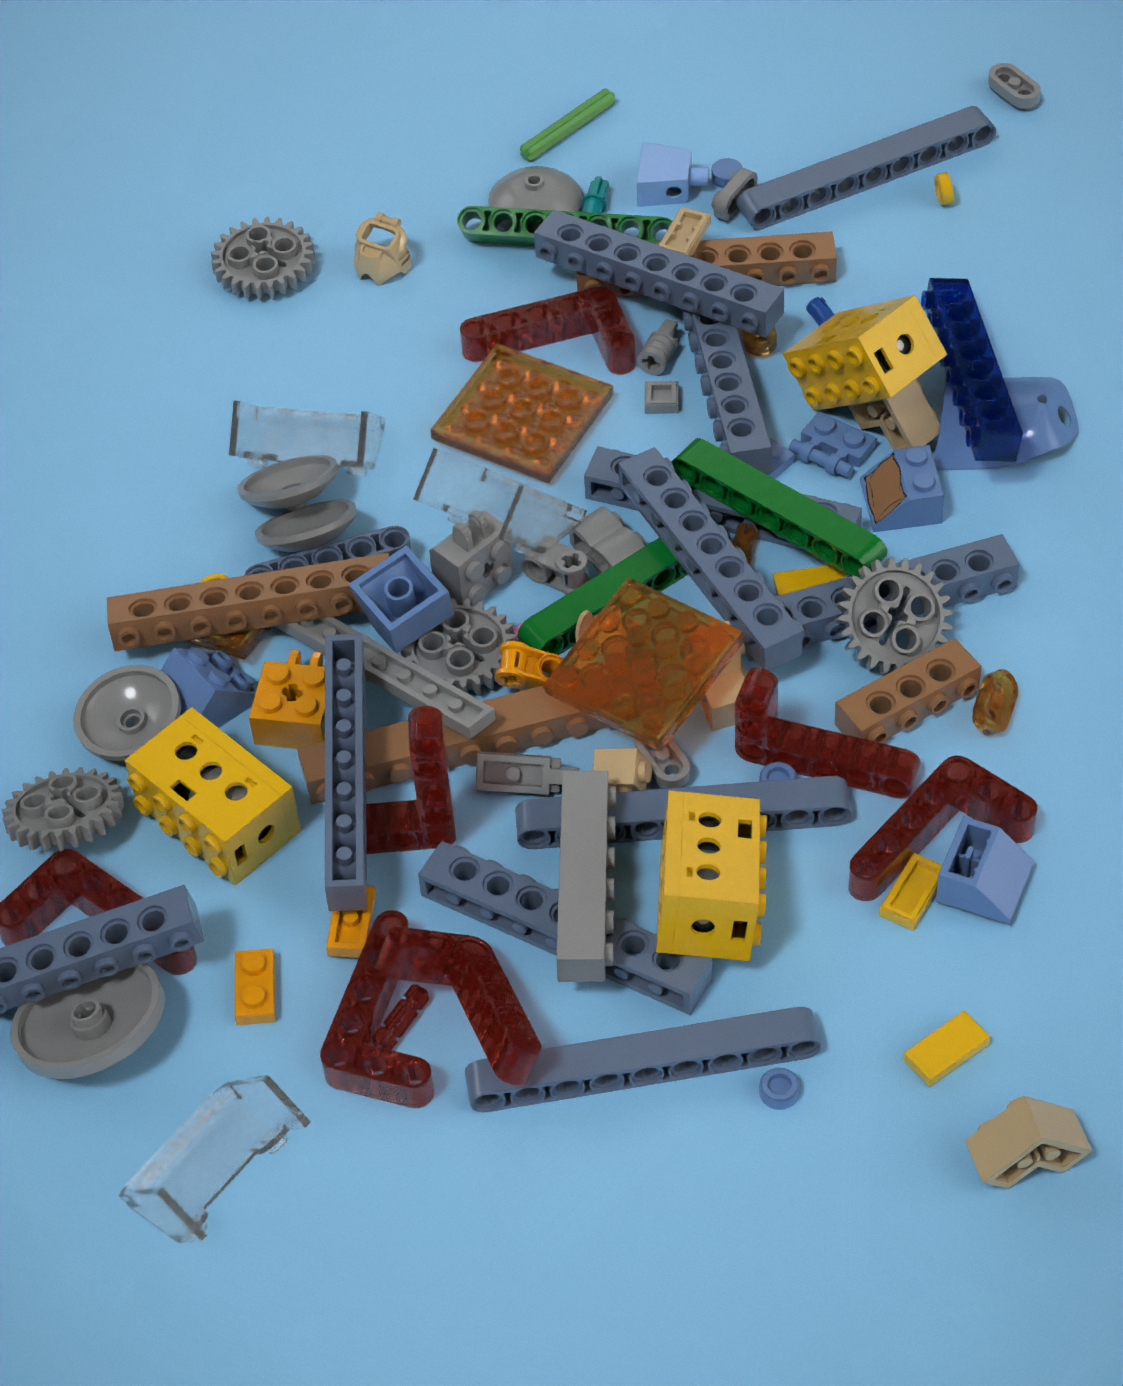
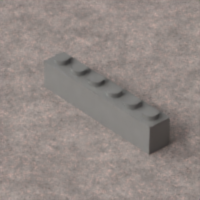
M608 771L562 772L556 958L558 982H605L606 966H613V942H606V934H614V910H607V902H614V878H607V870H615V847H608V839H615L616 821L615 816H608L609 809H616V786H609Z

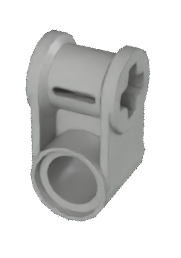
M543 537L521 562V568L527 577L534 582L559 590L565 595L590 580L587 573H585L587 567L585 553L563 545L550 537Z

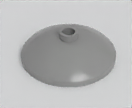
M531 166L517 169L502 177L492 187L488 204L489 207L580 212L582 208V192L577 182L566 173L550 167ZM504 220L499 223V226L509 230L512 227V222ZM535 222L531 224L528 231L534 234L542 223Z
M309 455L288 459L262 468L249 475L238 485L237 490L240 498L249 504L269 509L286 508L288 511L297 510L306 506L307 501L318 496L333 481L338 472V464L335 458L327 455Z
M331 500L306 505L266 521L256 529L255 536L257 542L263 546L288 553L317 548L338 538L353 522L357 509L355 503L349 500Z
M145 665L120 667L97 678L83 692L74 712V729L81 744L90 753L102 759L122 761L180 716L181 699L173 681L159 669Z

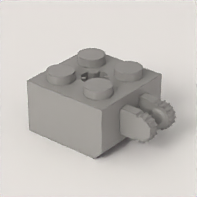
M485 510L472 511L468 515L469 520L466 523L458 522L452 527V534L429 550L433 575L449 591L450 599L454 598L457 605H463L466 598H469L471 606L476 605L478 602L483 601L486 595L496 587L505 584L513 575L509 527Z

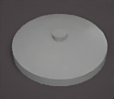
M139 964L121 970L113 976L101 977L81 984L75 989L64 990L46 996L38 1002L20 1005L11 1024L10 1036L13 1048L22 1064L28 1070L46 1078L73 1079L105 1070L132 1054L153 1033L164 1011L165 994L163 987L149 964Z

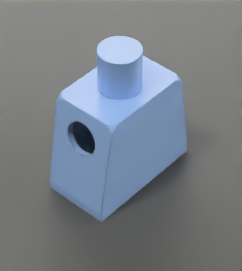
M642 142L637 176V206L686 203L689 201L690 186H709V167H692V152L689 149Z

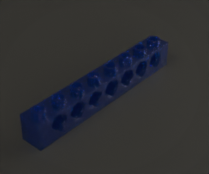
M929 278L927 291H923L921 295V306L926 311L927 317L947 353L939 362L940 366L944 367L946 371V384L951 386L953 405L957 406L959 410V424L964 426L966 431V445L971 447L975 461L1016 462L1023 432L969 280Z

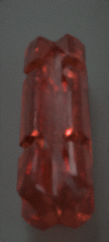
M413 984L404 994L406 998L400 999L384 1020L385 1027H379L372 1036L373 1045L377 1049L388 1053L394 1048L398 1042L396 1037H402L417 1017L418 1013L416 1010H422L428 1002V991L417 984Z

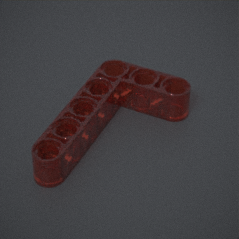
M594 287L469 318L461 323L460 326L462 355L465 359L472 362L484 361L592 334L610 372L623 375L630 373L636 366L634 335L614 292L607 287Z
M755 667L747 671L735 701V750L739 757L745 761L763 766L773 762H783L790 765L796 774L808 777H842L847 781L848 787L893 798H906L911 794L921 764L920 758L915 753L907 749L779 719L777 677L769 670Z
M417 707L408 714L409 751L417 800L366 804L367 854L436 849L441 841L452 845L456 840L455 807L442 712L435 707Z
M957 755L948 757L852 857L849 866V892L855 899L860 901L875 900L901 874L913 853L919 854L959 810L975 820L1000 827L1015 843L1027 842L1034 834L1037 804L1032 797L972 760Z
M72 849L57 851L0 902V938L3 944L8 946L37 936L71 904L91 917L143 899V897ZM191 946L185 951H176L156 958L153 962L168 973L183 975L193 970L197 962V956L194 946Z
M385 911L375 919L322 1045L320 1059L325 1080L330 1087L409 1108H421L429 1104L434 1097V1084L429 1063L417 1056L372 1046L411 950L412 943L408 920L399 911ZM366 997H372L371 999H368V1000H361V999L366 998ZM353 1029H359L357 1032H348ZM339 1062H346L345 1064L340 1066L334 1065ZM383 1071L382 1074L371 1075L374 1072ZM415 1080L422 1081L419 1084L415 1085L409 1084L410 1082Z
M405 927L390 928L375 963L378 971L396 980L452 986L497 1077L515 1086L526 1084L542 1046L490 945L484 940L470 935Z

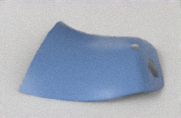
M944 366L945 388L943 408L934 454L936 469L972 470L1017 464L1065 446L1077 436L1079 426L1068 390L1060 380L1052 377H989L965 373ZM1045 395L1046 403L1038 401V397ZM1059 406L1063 407L1070 418L1069 426L1064 425L1058 415Z

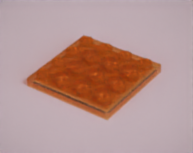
M496 344L431 428V439L550 483L614 395L613 385Z
M627 577L542 686L546 694L662 751L746 641V637L743 631Z

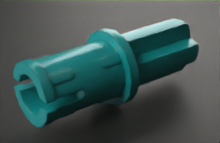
M597 176L594 181H591L588 193L582 199V212L602 213L605 211L607 206L605 198L609 182L603 180L601 176Z

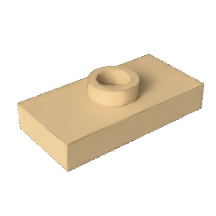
M681 207L660 241L659 246L692 257L711 224V214Z

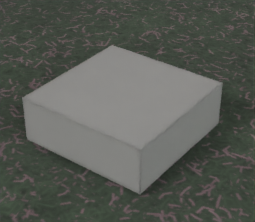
M645 381V414L678 413V381Z

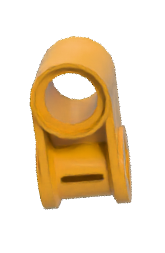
M505 641L500 645L499 652L502 655L500 669L496 670L494 676L495 682L499 685L523 691L565 680L568 675L566 661L557 654L545 652L518 641ZM542 671L546 672L551 679L547 678Z

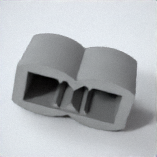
M602 506L569 526L570 544L574 549L585 553L587 561L592 563L600 574L646 546L644 538L638 532H633L625 527L622 518L616 512H611Z

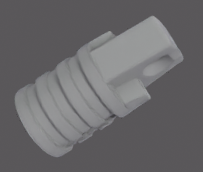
M665 319L660 328L649 336L637 357V363L644 372L651 375H659L665 370L679 345L677 321Z

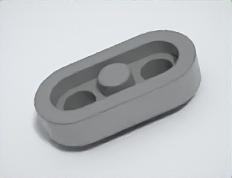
M1000 63L991 67L988 84L991 89L1019 109H1029L1039 103L1041 88L1028 75L1016 66L1008 63Z
M741 168L738 172L732 174L727 185L721 191H717L713 197L711 206L716 217L730 221L739 211L736 205L737 199L742 192L757 185V173Z
M649 726L641 729L635 737V748L650 761L652 767L651 777L656 784L664 789L684 787L690 779V762L667 730L658 726ZM651 748H656L657 750H656V751H650L649 749H651Z

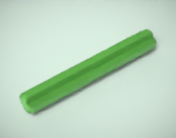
M607 88L602 89L520 146L522 158H525L527 161L534 160L615 103L614 93L610 92Z

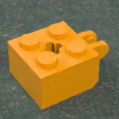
M291 650L287 663L264 661L249 715L254 745L298 749L325 742V667H323V655L321 652L312 653L309 665L301 664L300 650Z

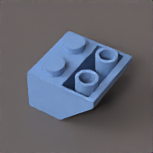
M195 647L190 649L173 648L160 670L168 675L175 684L181 699V712L185 713L193 707L217 727H221L250 708L257 687L254 685V679L240 671L233 664V658L220 650L208 652Z
M963 816L938 874L936 902L1010 925L1033 868L1034 860L1000 827Z

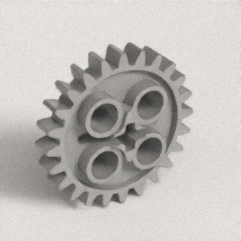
M266 217L263 223H259L256 218H253L252 225L249 226L242 221L240 222L241 229L237 230L230 227V236L221 234V242L214 243L215 251L211 252L213 274L216 275V281L218 283L222 282L224 290L232 288L233 295L243 291L245 299L250 297L252 293L256 294L258 300L262 298L264 293H268L271 299L274 298L276 291L286 295V287L289 286L297 289V281H307L306 274L313 272L312 265L316 263L314 244L310 240L309 233L304 234L302 226L294 229L293 221L283 225L282 218H278L275 223H270L269 217Z
M893 557L886 559L884 567L879 560L871 562L872 572L866 566L858 569L861 579L854 575L847 579L853 589L843 588L840 590V593L847 598V601L839 602L835 606L844 611V615L836 618L835 622L845 624L846 628L838 633V637L849 636L850 639L844 649L849 650L855 647L858 651L854 661H859L866 657L868 658L866 669L870 670L878 663L879 671L882 675L889 671L890 666H892L894 671L937 648L935 644L942 645L948 642L941 632L951 630L953 627L949 623L944 622V618L953 614V611L943 609L942 605L950 599V596L939 597L938 591L944 584L932 585L930 583L934 575L933 571L922 576L920 574L922 569L921 563L909 569L907 558L902 559L897 567ZM881 583L887 584L891 588L893 595L890 601L884 600L879 595L878 589ZM907 588L909 590L908 595L896 612V617L900 621L889 627L885 643L880 645L879 640L892 620V615L888 612L899 606L903 589ZM914 599L921 602L924 607V614L921 618L915 616L911 611V602ZM866 615L872 616L876 620L877 631L875 633H870L865 629L863 621ZM898 631L905 633L909 638V646L906 650L901 649L896 644L895 637Z
M452 598L451 604L454 615L402 649L401 656L468 693V690L473 689L477 695H481L482 685L490 689L494 688L493 678L496 670L500 669L502 658L499 652L501 643L516 641V634L513 632L512 623H507L505 614L497 616L495 606L485 611L483 601L478 602L473 607L470 605L469 598L465 599L463 605H457L456 600Z
M79 767L74 773H69L68 768H64L60 775L50 771L46 779L36 776V783L33 785L23 783V791H13V799L6 800V808L2 809L5 830L9 834L11 841L17 840L19 847L29 844L31 851L43 846L44 852H48L53 846H58L59 851H63L67 844H72L73 847L78 848L79 841L81 840L92 843V835H106L105 827H115V819L123 817L121 810L125 809L121 785L117 784L115 777L109 778L108 772L98 775L95 768L84 773L83 767Z

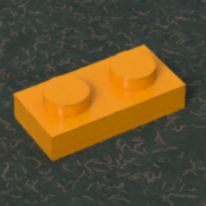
M367 885V910L332 911L326 946L328 956L366 958L376 900L375 886Z
M273 948L235 952V1020L237 1025L276 1022L275 954Z

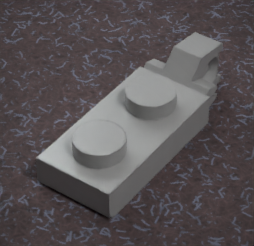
M479 751L477 753L475 790L549 795L551 792H560L563 771H580V768L561 766V758H552V756Z

